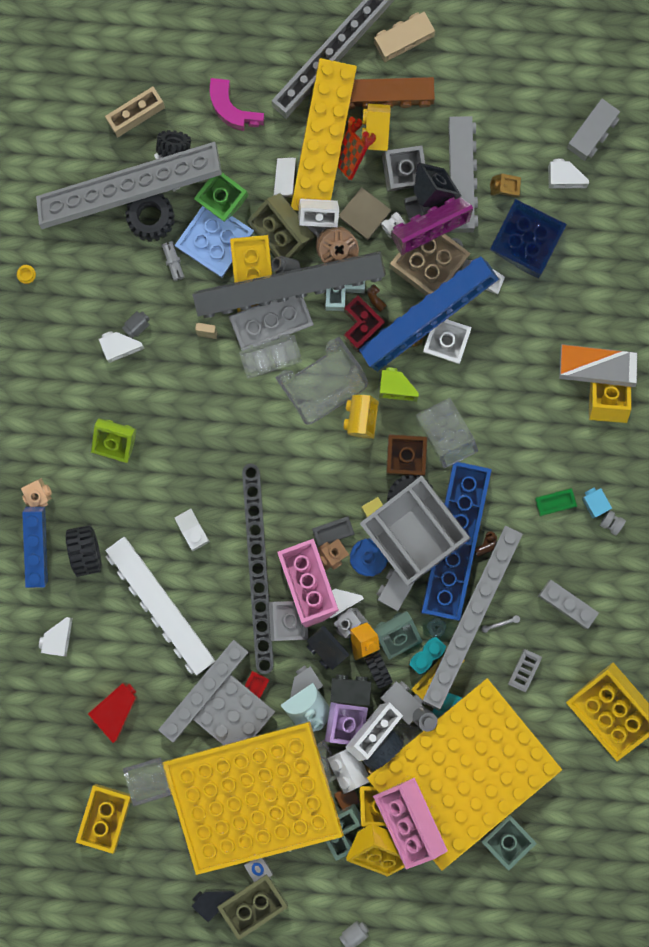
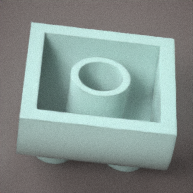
M313 683L281 704L295 725L310 721L313 732L321 730L328 721L330 707Z

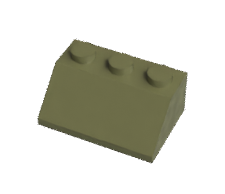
M281 193L266 199L247 221L258 236H269L270 251L275 257L285 256L292 258L315 238V235L307 226L299 225L298 214Z
M266 874L217 906V908L239 941L287 909L288 903L274 882Z

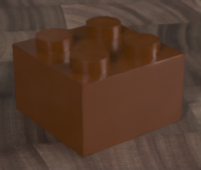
M388 435L386 475H418L425 477L427 437Z

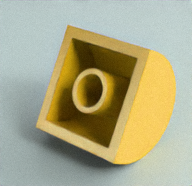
M352 395V399L347 400L346 411H349L350 414L349 419L344 420V430H347L348 435L374 439L379 401L370 395Z
M373 786L359 787L361 827L365 828L369 824H376L379 827L385 828L387 826L373 797L379 793Z

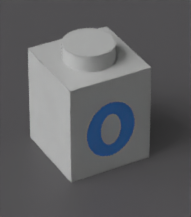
M265 858L244 863L254 882L266 874L269 877L273 875V871Z

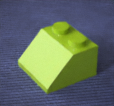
M390 367L382 370L379 398L417 402L419 393L402 372H397V368Z

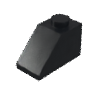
M206 889L203 893L199 891L192 899L194 901L192 907L209 923L219 912L217 906L234 896L236 891L234 889Z

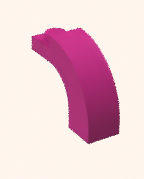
M211 78L210 97L212 106L218 117L225 124L244 131L245 124H248L250 127L264 126V113L241 111L232 105L229 100L230 80Z

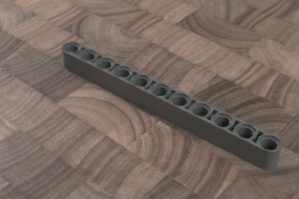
M247 464L243 468L242 476L255 661L258 672L267 674L273 670L274 660L270 634L269 590L261 477L259 468L256 465ZM254 468L257 471L254 478L246 476L248 469ZM251 487L257 488V496H248V489ZM256 506L259 508L257 516L249 515L251 507ZM254 525H258L261 528L260 534L256 536L250 533V529ZM256 544L261 545L262 552L259 555H254L251 551L252 546ZM257 563L263 565L264 569L261 574L253 572V566ZM263 583L265 586L264 592L256 593L254 591L255 584ZM258 602L266 604V610L262 613H258L255 609ZM260 621H265L268 625L265 632L257 630V624ZM262 640L269 643L268 650L264 652L258 648V644ZM262 660L270 662L269 670L263 671L260 669L259 665Z

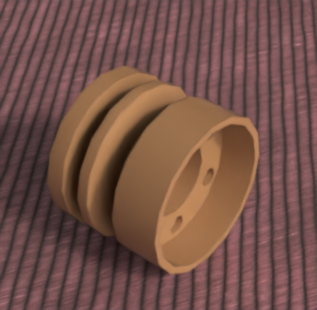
M327 227L319 234L316 240L317 254L324 263L358 256V242L353 234L344 227ZM336 245L341 246L342 251H336L334 247Z

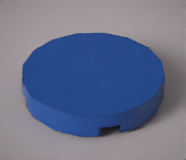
M371 538L358 541L350 553V563L353 569L365 577L380 574L388 562Z

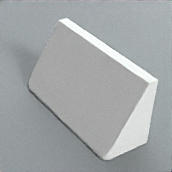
M296 158L277 159L274 195L281 193L283 197H293Z

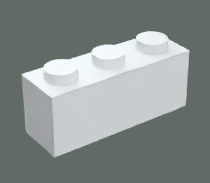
M390 702L380 704L345 748L358 761L368 760L403 715Z

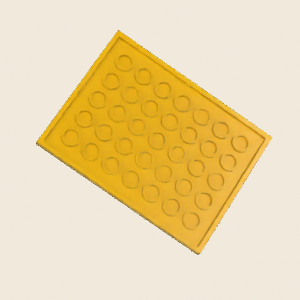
M486 678L437 719L436 727L432 731H422L405 745L394 758L371 773L367 779L377 792L381 793L415 778L448 850L446 853L433 859L439 869L443 871L554 778L562 769L489 679Z
M310 721L163 762L196 875L344 836Z

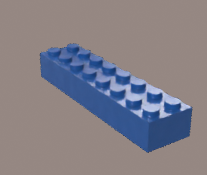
M456 461L452 463L444 504L471 539L430 569L421 610L423 614L460 621L492 469Z

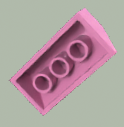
M314 539L277 552L301 623L305 628L321 623L339 611Z
M415 778L373 796L406 869L433 860L448 851Z

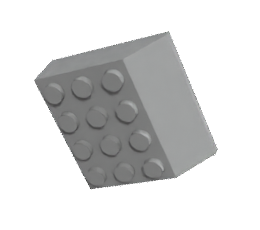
M420 476L360 523L407 586H410L471 539L423 476Z

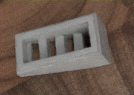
M523 649L508 685L526 692L542 657ZM525 657L535 660L534 664L524 660ZM522 663L532 667L531 671L521 667ZM519 670L528 674V678L519 675ZM515 678L525 681V685L514 681Z

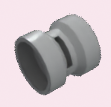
M609 510L599 526L609 529L610 533L616 536L626 520L622 517L618 518L613 511Z

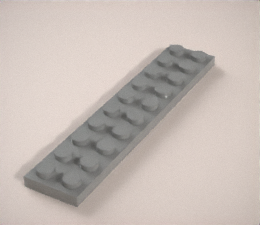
M216 142L36 196L39 226L41 229H45L222 175Z

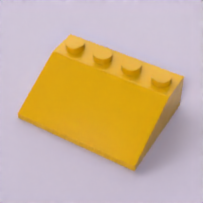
M614 662L566 701V704L616 761H619L649 738V703Z

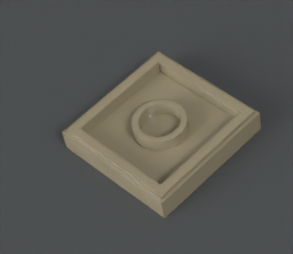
M361 187L339 214V219L366 240H369L381 225V222L390 214L391 209Z

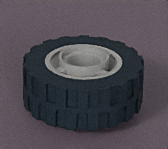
M392 730L369 759L363 760V762L371 771L377 770L399 753L404 742Z

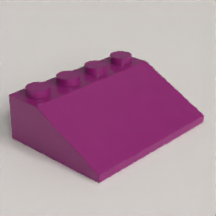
M461 197L458 199L451 198L445 201V205L439 208L438 206L430 208L427 211L428 213L423 216L419 214L410 219L411 222L405 225L400 223L394 226L391 231V237L399 253L403 255L470 222L473 211L472 205Z

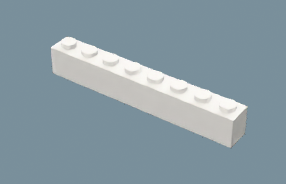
M121 538L105 551L108 555L105 557L111 565L116 564L119 569L117 573L123 581L127 580L130 586L128 588L134 596L138 595L142 600L140 605L145 612L149 610L153 615L151 620L157 628L161 626L164 630L163 637L168 643L172 641L176 647L173 649L180 659L182 657L187 662L185 667L191 675L193 673L199 675L211 666L216 660L127 538Z

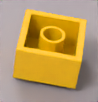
M368 104V108L364 109L363 124L366 125V128H362V134L364 131H367L369 137L371 133L376 135L375 142L368 147V150L388 151L391 105Z

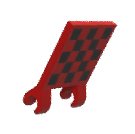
M350 117L348 120V130L342 140L337 166L349 180L353 179L368 147L376 140V135L371 133L369 137L367 131L363 132L362 140L355 132L361 128L363 122L359 118L356 122L354 117Z

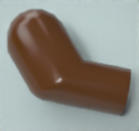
M372 284L370 288H367L366 293L370 303L382 312L387 305L376 295L380 292V289L375 284Z
M487 532L483 545L475 548L477 557L494 550L497 542V536L494 532Z

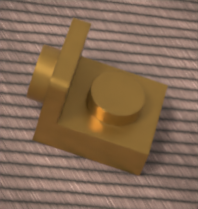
M502 173L493 176L490 182L491 195L520 196L521 177Z

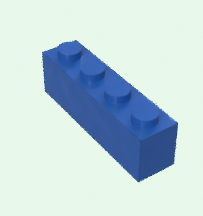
M25 507L22 512L25 588L45 587L48 582L45 507Z

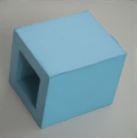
M594 487L585 492L586 496L582 498L592 518L612 509L601 488L596 490Z

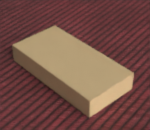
M196 323L195 331L198 336L217 339L218 332L215 325Z

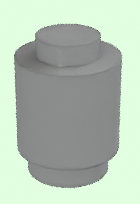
M356 921L344 930L339 938L345 947H356L369 937L367 934L369 929L363 922L359 923Z

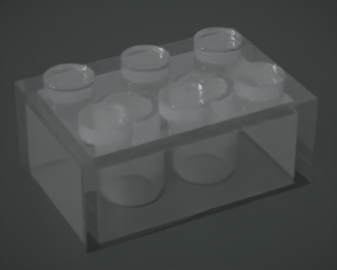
M289 333L279 336V339L275 341L271 339L260 342L261 345L253 347V345L243 347L242 351L239 352L247 379L302 362L295 335L290 336Z
M451 398L416 414L419 426L443 468L478 452L475 439Z

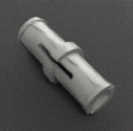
M173 241L168 242V245L167 242L162 244L161 246L167 259L166 265L170 268L173 281H178V278L179 280L184 279L185 276L179 263L181 260L180 257H177Z

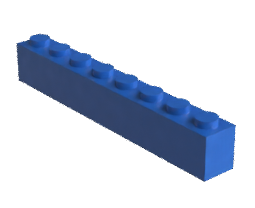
M480 256L472 260L470 265L458 271L449 281L442 283L436 291L425 296L423 301L412 306L402 317L396 318L389 327L382 329L372 340L364 343L359 350L369 367L378 372L498 281L499 278L484 258Z

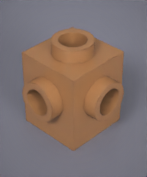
M339 539L331 544L326 542L318 548L325 571L330 568L335 570L342 565L341 561L349 555Z

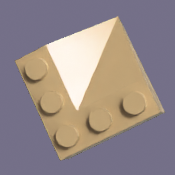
M444 234L403 255L398 253L390 263V269L427 296L436 291L442 283L453 278L471 253Z

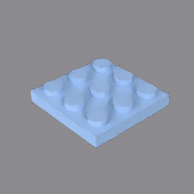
M202 206L175 244V247L223 278L233 264L230 238L251 237L254 230L233 216L223 222Z

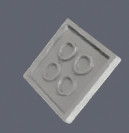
M230 674L193 720L221 744L225 745L256 736L275 711Z

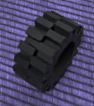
M167 130V132L162 131V133L157 135L156 152L161 157L186 151L191 147L190 136L188 137L187 134H183L181 131L177 133L176 130H173V132Z
M379 651L364 657L379 689L393 683Z

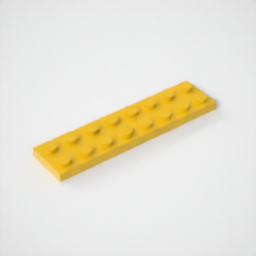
M319 58L291 207L296 211H299L300 199L331 200L357 68L355 65Z

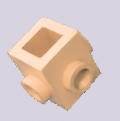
M42 478L21 488L24 494L22 497L27 506L45 507L48 505L47 501L52 499L50 496L52 495L51 489L47 484H44Z

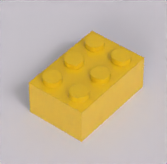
M94 784L76 843L112 854L115 853L133 795Z

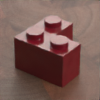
M359 295L344 308V312L355 323L344 334V339L357 352L366 341L370 340L384 326L385 322Z

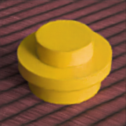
M23 265L17 270V278L23 284H30L35 280L36 272L32 266Z

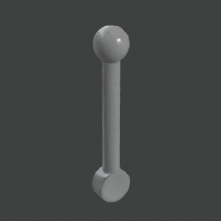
M516 615L512 619L490 626L484 625L481 630L487 633L490 629L512 622L518 623L520 617Z

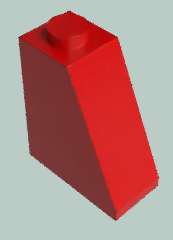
M122 683L88 713L112 743L119 739L137 699L135 695L137 691L130 683L128 685Z

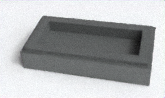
M349 516L312 529L318 547L326 542L332 543L337 539L341 540L355 535Z

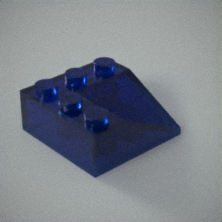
M515 199L490 250L520 270L539 279L567 224Z

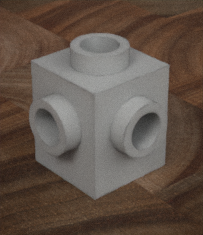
M349 608L337 616L338 620L334 622V625L337 627L336 631L340 636L351 638L350 629L369 622L357 608Z

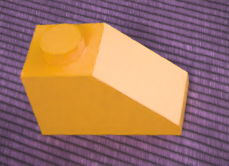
M367 622L350 629L355 660L380 650L378 634Z

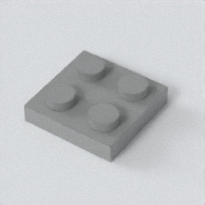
M294 601L269 602L271 641L308 639V627L305 628L301 623Z

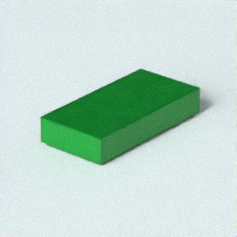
M573 488L535 498L539 516L577 507Z

